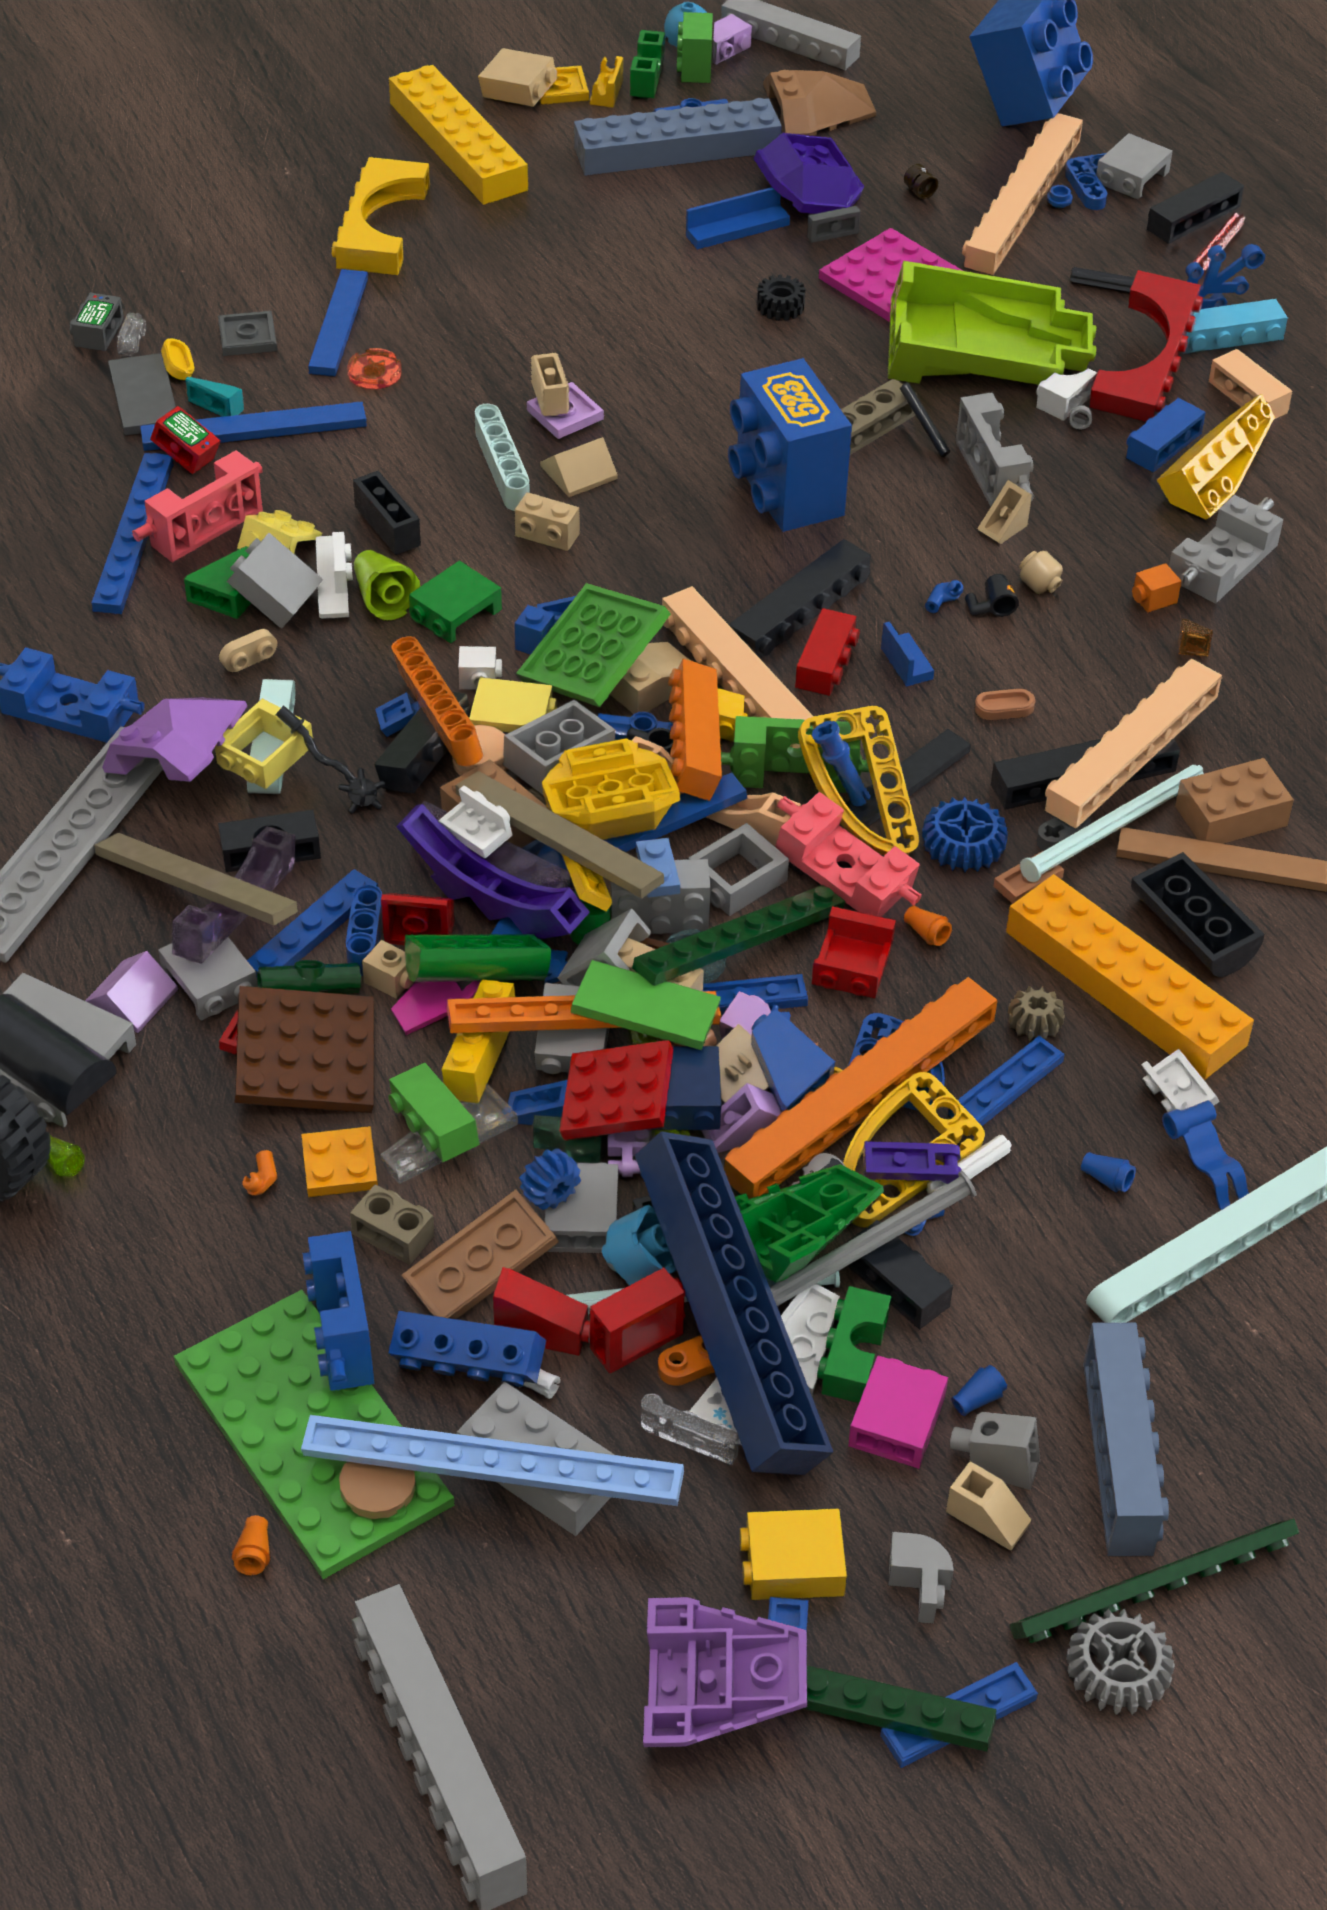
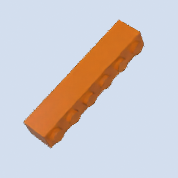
M683 658L678 669L673 668L668 681V685L672 687L669 696V703L672 704L669 720L673 722L670 732V739H673L670 757L674 758L671 773L680 792L710 801L722 778L717 669Z

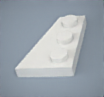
M818 1284L797 1294L781 1315L812 1396L818 1379L819 1363L821 1357L825 1355L827 1336L830 1327H833L836 1305L840 1296Z

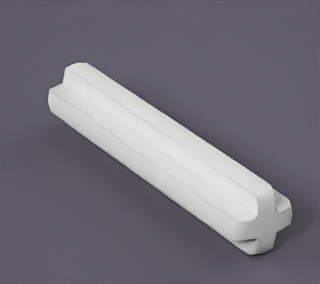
M998 1135L959 1161L958 1166L971 1179L1010 1153L1012 1145L1004 1135ZM930 1181L927 1184V1193L930 1195L947 1184L942 1181Z

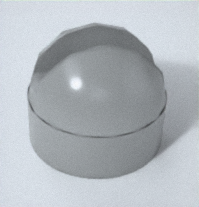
M1085 405L1075 406L1070 412L1071 425L1079 430L1090 426L1092 422L1090 409Z

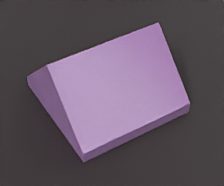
M148 951L123 960L85 1001L132 1022L134 1031L139 1033L175 994L178 987Z

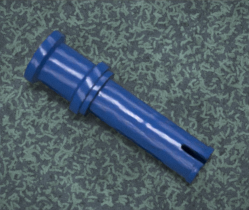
M823 722L813 730L812 737L816 743L820 744L825 762L833 765L852 805L862 806L867 803L866 800L870 799V794L849 757L850 747L840 737V728L837 722Z

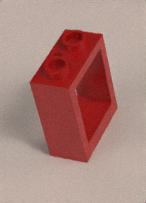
M664 1267L590 1306V1349L609 1374L683 1335L685 1290L681 1281L676 1277L672 1278Z

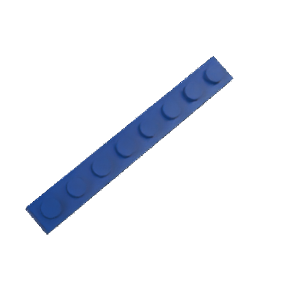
M144 453L91 602L93 612L122 614L149 537L147 536L140 542H137L132 535V531L146 523L145 500L165 490L173 467V458L169 455Z

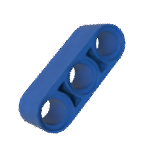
M364 884L354 890L346 936L347 963H358L361 976H363L362 960L381 941L383 926L382 891L379 887L372 884Z

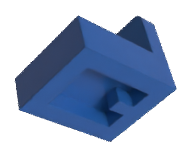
M406 692L376 708L382 732L388 737L403 729L421 706Z

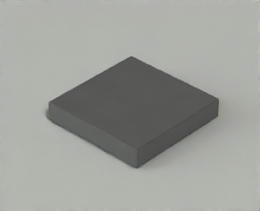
M272 311L218 316L223 356L277 351Z

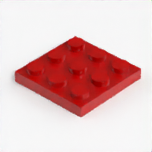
M670 1040L572 1053L560 1124V1133L563 1139L568 1140L664 1127L674 1050Z

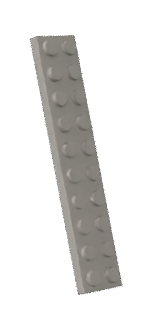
M121 726L0 870V961L6 963L95 854L94 845L109 837L163 770L158 759L145 757L126 775L104 772L102 767L109 745L125 727Z

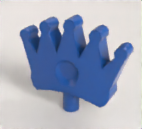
M551 949L550 967L544 984L560 981L557 977L567 964V951Z

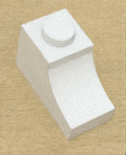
M1088 368L1074 375L1053 373L1048 379L1041 381L1038 385L1036 408L1064 421L1070 416V412L1075 406L1083 405L1090 399L1091 389L1097 372Z

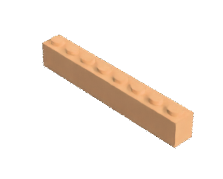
M693 586L662 598V605L671 613L663 625L675 634L682 646L685 645L697 663L717 669V682L726 691L744 695V713H747L748 717L803 720L814 717ZM800 744L790 745L792 748H801Z
M1192 658L1183 667H1177L1172 676L1165 683L1161 682L1147 699L1143 698L1130 715L1126 714L1123 716L1117 727L1112 731L1108 730L1096 746L1089 747L1076 764H1070L1063 776L1058 780H1053L1048 785L1045 792L1047 797L1045 811L1076 829L1218 697L1222 675Z

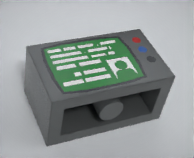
M89 293L85 302L81 303L78 314L70 322V334L73 335L76 347L101 351L107 350L124 320L121 297Z

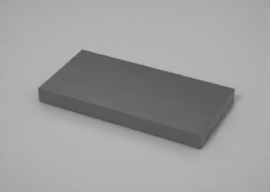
M161 353L108 360L124 435L140 434V426L155 424L159 418L176 407Z

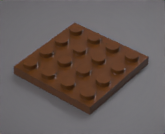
M240 986L238 993L234 1103L372 1113L374 1106V997Z

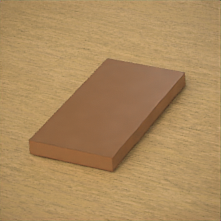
M514 1190L404 1272L402 1277L432 1316L457 1319L495 1291L502 1267L510 1268L519 1273L559 1243V1241L521 1194Z

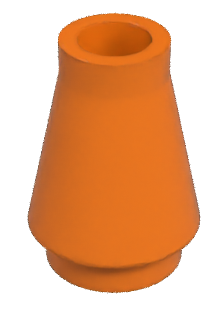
M917 906L909 907L904 914V922L909 924L928 945L941 946L949 939L952 925L948 922L947 917L920 909Z
M255 1515L246 1519L245 1527L232 1552L234 1566L243 1574H260L270 1562L268 1521L264 1517Z

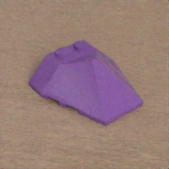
M204 697L163 699L132 725L120 731L119 736L109 745L102 768L105 773L126 775L145 757L156 758L159 760L169 780L190 782L211 763L214 758L212 750L216 744L217 746H222L225 741L224 732L227 728L233 729L247 708V704L245 701Z
M688 1597L648 1598L647 1637L650 1647L648 1706H644V1747L688 1746L807 1707L806 1630L758 1617L757 1620L736 1615L735 1610L722 1607V1610L700 1605L699 1600Z

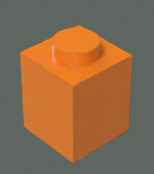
M1165 563L1137 572L1132 595L1135 601L1140 603L1148 613L1178 603L1182 581Z

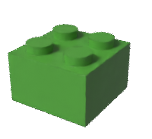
M683 12V22H678L677 72H682L681 82L711 83L713 13Z

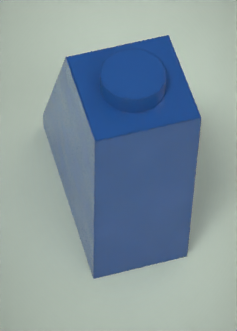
M776 1008L768 1016L765 1014L761 1015L752 1025V1048L769 1088L782 1112L792 1109L801 1102L808 1092H815L834 1074L835 1061Z

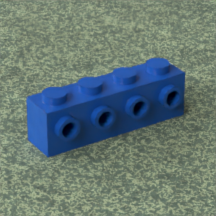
M398 1311L388 1354L400 1361V1367L409 1370L420 1371L421 1366L433 1367L434 1372L442 1375L454 1376L455 1371L468 1373L467 1377L474 1380L489 1381V1377L492 1376L502 1378V1383L506 1382L511 1386L523 1387L524 1382L537 1384L546 1340L536 1331Z

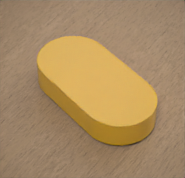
M166 339L161 348L166 371L177 379L186 380L187 377L192 376L195 369L190 349L180 340Z

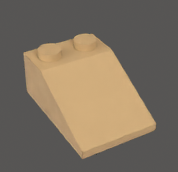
M668 642L648 643L645 650L638 656L610 695L633 714L648 712L669 700L672 687L668 685V681L673 668L678 669L683 658L690 659Z

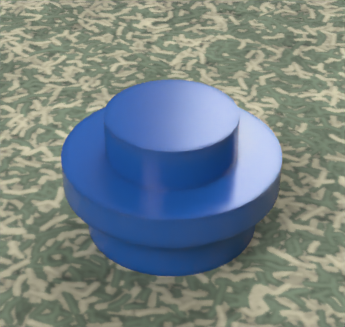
M1055 185L1047 194L1048 203L1055 208H1064L1072 203L1073 196L1070 188L1067 186Z

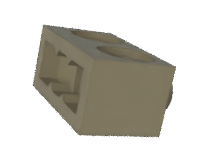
M376 1184L350 1212L353 1235L408 1265H411L434 1237L433 1215L426 1208L420 1205L415 1206L402 1199L396 1192L385 1190Z

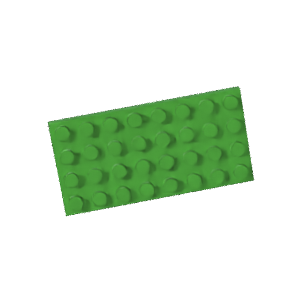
M300 1290L174 1356L177 1368L322 1579H325L455 1505L453 1495L437 1474L414 1471L416 1490L412 1501L406 1507L404 1505L397 1510V1514L389 1518L370 1519L354 1513L351 1507L341 1498L339 1476L346 1461L303 1456L301 1447L310 1415L402 1427V1425L372 1384L330 1391L328 1376L320 1377L318 1354H325L324 1349L317 1350L314 1331L315 1327H321L320 1313L312 1302L308 1300L304 1291Z

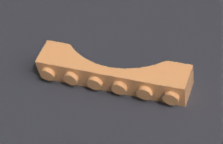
M637 736L632 739L633 742L638 744V748L652 751L665 758L671 770L674 759L670 757V754L662 746ZM773 792L763 795H747L748 799L706 817L735 830L748 823L773 846H776L781 826L791 818L790 815L777 807L778 802L781 798L783 799V796ZM791 800L796 805L801 806L800 803Z

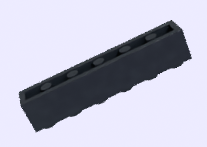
M845 539L841 540L731 622L729 626L760 659L769 655L775 647L783 641L789 640L803 626H807L812 619L820 614L822 608L829 609L833 603L841 597H845L850 590L858 584L865 582L871 571V554Z
M1101 739L994 762L991 786L1004 810L1046 801L1045 792L1048 785L1053 780H1058L1063 776L1070 764H1076L1083 757L1089 747L1096 746ZM1172 739L1127 782L1176 772L1180 748L1175 740Z

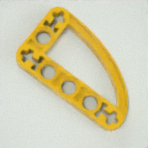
M867 706L806 719L798 730L800 747L818 791L844 809L840 822L841 826L881 855L885 856L894 846L905 854L910 855L918 847L919 835L886 711L878 706ZM870 715L880 721L876 726L877 737L873 739L869 738L875 733L873 724H867L866 722ZM840 719L850 723L851 732L847 735L840 733L839 735L845 742L862 741L886 838L868 829L845 804L826 770L818 749L821 747L820 744L814 741L812 735L806 734L810 726H813V729H815L823 722H836ZM873 745H885L889 751L888 757L885 759L877 758L873 753ZM885 773L893 775L896 779L895 788H885L880 782L881 775ZM892 803L899 804L904 810L903 817L900 819L892 818L888 813V806ZM907 823V826L902 828L903 837L911 841L906 848H904L902 843L898 844L896 841L901 836L898 826Z
M918 1072L891 1091L867 1116L854 1135L843 1164L845 1167L855 1171L860 1156L863 1153L864 1142L870 1141L879 1128L908 1101L941 1134L930 1143L957 1145L960 1143L963 1134L965 1136H970L971 1134L974 1136L973 1141L966 1139L960 1144L961 1159L959 1161L982 1146L985 1132L978 1121L935 1076L927 1072ZM917 1086H919L920 1088L928 1087V1093L924 1090L918 1092L916 1090ZM940 1107H947L953 1111L954 1117L942 1119L938 1116L936 1110ZM935 1160L936 1165H944V1162ZM876 1179L875 1182L883 1186L893 1185L897 1187L900 1195L890 1198L882 1193L872 1205L870 1214L867 1211H863L852 1223L859 1227H868L876 1220L880 1221L926 1189L930 1181Z

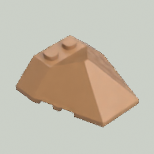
M780 70L779 72L769 73L763 81L768 98H777L781 107L780 123L783 133L815 136L818 130L828 127V130L831 131L837 129V124L848 121L849 124L876 116V110L864 84L825 71Z

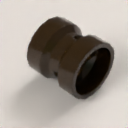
M922 164L912 165L904 175V183L920 199L930 198L938 188V179L929 173Z

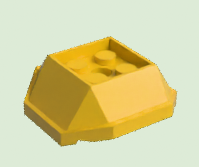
M627 738L565 750L558 759L559 763L549 771L542 781L543 794L550 811L602 840L655 830L672 804L680 801L679 788L666 759L652 751L638 748L637 743Z

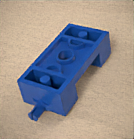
M26 647L12 664L0 663V675L3 676L0 680V709L3 714L107 743L121 726L124 727L133 713L141 715L144 711V702L138 700L135 677L107 670L98 684L56 673L52 654ZM73 702L68 706H64L66 703Z
M347 1231L308 1237L309 1252L302 1253L305 1275L312 1274L313 1278L306 1280L308 1300L316 1301L317 1310L320 1313L321 1327L314 1328L317 1350L324 1349L325 1353L318 1354L320 1377L328 1376L330 1391L375 1384L369 1329L352 1233Z

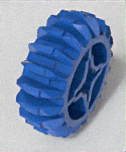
M964 796L962 801H957L952 797L949 804L940 801L938 807H932L929 814L926 815V819H924L922 838L925 851L929 852L931 859H939L940 866L949 864L952 871L956 867L962 868L964 872L968 868H973L978 872L981 865L989 868L992 862H998L999 857L1006 849L1008 831L1005 818L1000 817L998 809H991L989 803L981 805L978 799L973 802L967 801Z

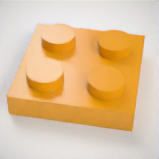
M371 1126L301 1134L308 1197L367 1191L375 1184L378 1185Z

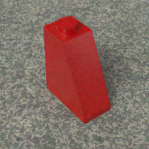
M502 1267L493 1295L494 1325L536 1331L546 1340L545 1349L579 1356L583 1342H590L588 1305L510 1268Z

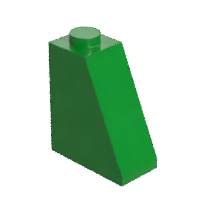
M248 546L187 575L184 578L187 601L238 619L251 602L233 588L227 580L234 573L230 568L241 555L245 559L249 556L245 551Z

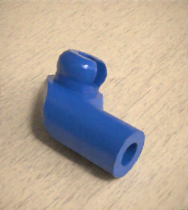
M952 580L951 582L937 584L925 603L926 610L936 613L942 603L958 599L964 590L962 583L958 580Z

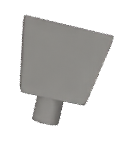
M981 1412L977 1414L972 1430L954 1427L950 1448L969 1452L971 1462L1002 1479L1004 1483L1031 1490L1040 1462L1037 1420L1035 1417Z

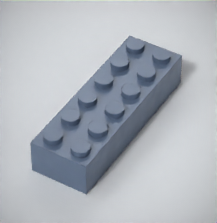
M1136 1322L1092 1323L1083 1363L1108 1556H1153L1157 1541L1163 1540V1521H1168L1169 1517L1167 1497H1161L1160 1488L1164 1485L1163 1465L1156 1463L1155 1456L1159 1453L1158 1432H1152L1151 1423L1154 1422L1155 1417L1153 1400H1147L1146 1393L1150 1388L1149 1369L1143 1368L1142 1365L1146 1352L1144 1337H1138Z

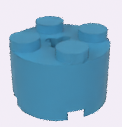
M644 1206L615 1220L610 1225L607 1231L606 1244L602 1247V1254L604 1259L613 1265L628 1285L645 1278L663 1267L669 1274L677 1271L655 1209L652 1206Z

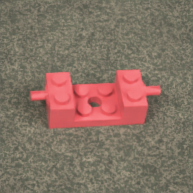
M235 450L214 462L216 481L181 499L167 488L145 500L147 520L143 526L132 531L134 539L140 542L149 536L151 546L171 562L201 547L243 523L246 516L257 515L263 511L259 473L263 472L262 466L259 462L253 463Z
M820 792L808 803L801 806L796 805L786 796L780 799L777 807L790 815L791 818L781 826L775 847L788 857L789 862L819 884L830 888L835 894L845 900L848 905L860 913L882 917L902 897L913 906L919 902L922 894L912 888L920 866L917 861L896 846L884 857L840 826L844 809ZM837 862H847L852 868H841Z

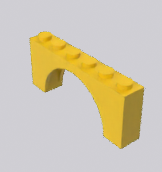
M368 158L366 166L361 168L360 182L355 184V195L350 197L349 211L344 213L343 226L338 228V240L332 244V257L336 258V269L391 275L399 274L404 260L403 239L377 231L366 222V219L378 208L393 202L411 199L425 200L430 187L429 163Z

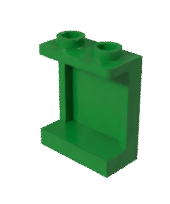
M459 560L409 594L410 616L415 622L422 624L436 636L452 643L456 640V628L481 610L485 609L492 615L502 610L501 587Z

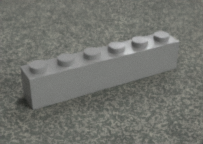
M727 0L722 5L721 19L733 14L752 25L751 37L843 70L850 67L860 57L861 35L760 0Z

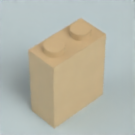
M502 48L478 78L484 98L534 107L556 81L557 70L553 57Z

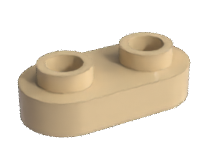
M266 629L254 631L226 644L219 654V660L230 672L243 670L270 658L277 648V640Z

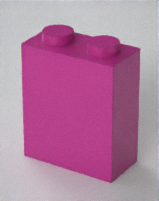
M877 1356L850 1426L848 1446L920 1469L945 1400L948 1377L939 1375L933 1370H923L904 1364L898 1359Z

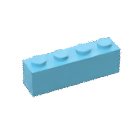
M1276 299L1201 309L1200 313H1194L1196 317L1192 333L1187 332L1186 336L1189 337L1188 344L1183 354L1283 340L1288 317Z

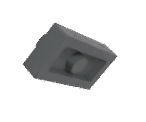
M857 206L809 215L807 238L813 243L859 233L861 211Z

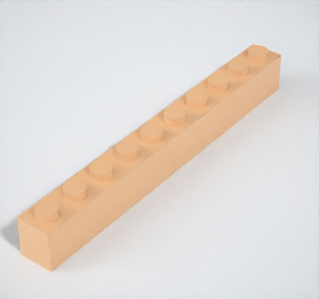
M1057 113L1054 118L1045 121L1041 134L1036 135L1033 146H1029L1026 151L1025 158L1019 160L1015 173L1012 172L1007 185L1001 187L997 200L994 199L992 201L989 212L983 214L979 227L976 226L974 228L971 239L965 241L962 255L965 256L964 267L994 275L1079 144L1083 124L1082 119Z

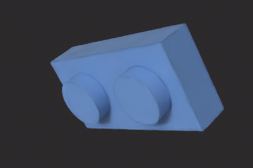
M669 838L636 841L638 860L664 873V883L647 894V897L680 894V881Z

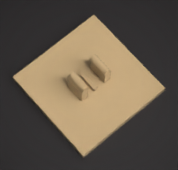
M739 1024L717 1045L719 1046L721 1100L724 1103L746 1083L765 1091L769 1088L751 1045L752 1035Z

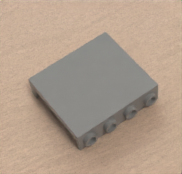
M22 973L3 993L14 995L107 1059H110L118 1049L129 1054L136 1046L132 1022L25 973ZM0 1069V1075L9 1078L11 1084L16 1088L19 1086L26 1093L24 1094L30 1102H34L40 1117H43L46 1122H54L62 1127L67 1125L66 1115Z

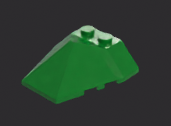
M839 1164L798 1177L800 1183L780 1189L778 1183L768 1186V1193L748 1199L746 1193L736 1196V1202L766 1278L777 1283L784 1281L792 1274L805 1268L809 1262L884 1192L883 1185Z

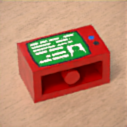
M179 406L156 421L150 438L151 441L191 474H194L215 458L221 441Z

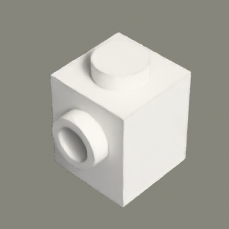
M460 646L458 666L459 689H477L480 677L491 679L502 677V659H496V647Z

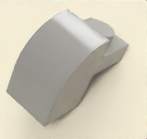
M892 1532L888 1585L919 1588L918 1622L934 1624L936 1608L943 1609L945 1590H950L954 1571L952 1559L948 1551L931 1537L914 1533Z

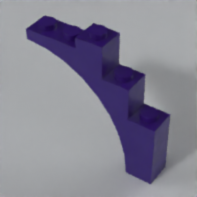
M423 804L416 805L396 826L433 870L434 873L430 877L444 894L454 900L470 897L489 921L509 917L523 934H534L539 939L571 934L590 912L570 887L551 888L527 882L497 868L478 856L452 835Z

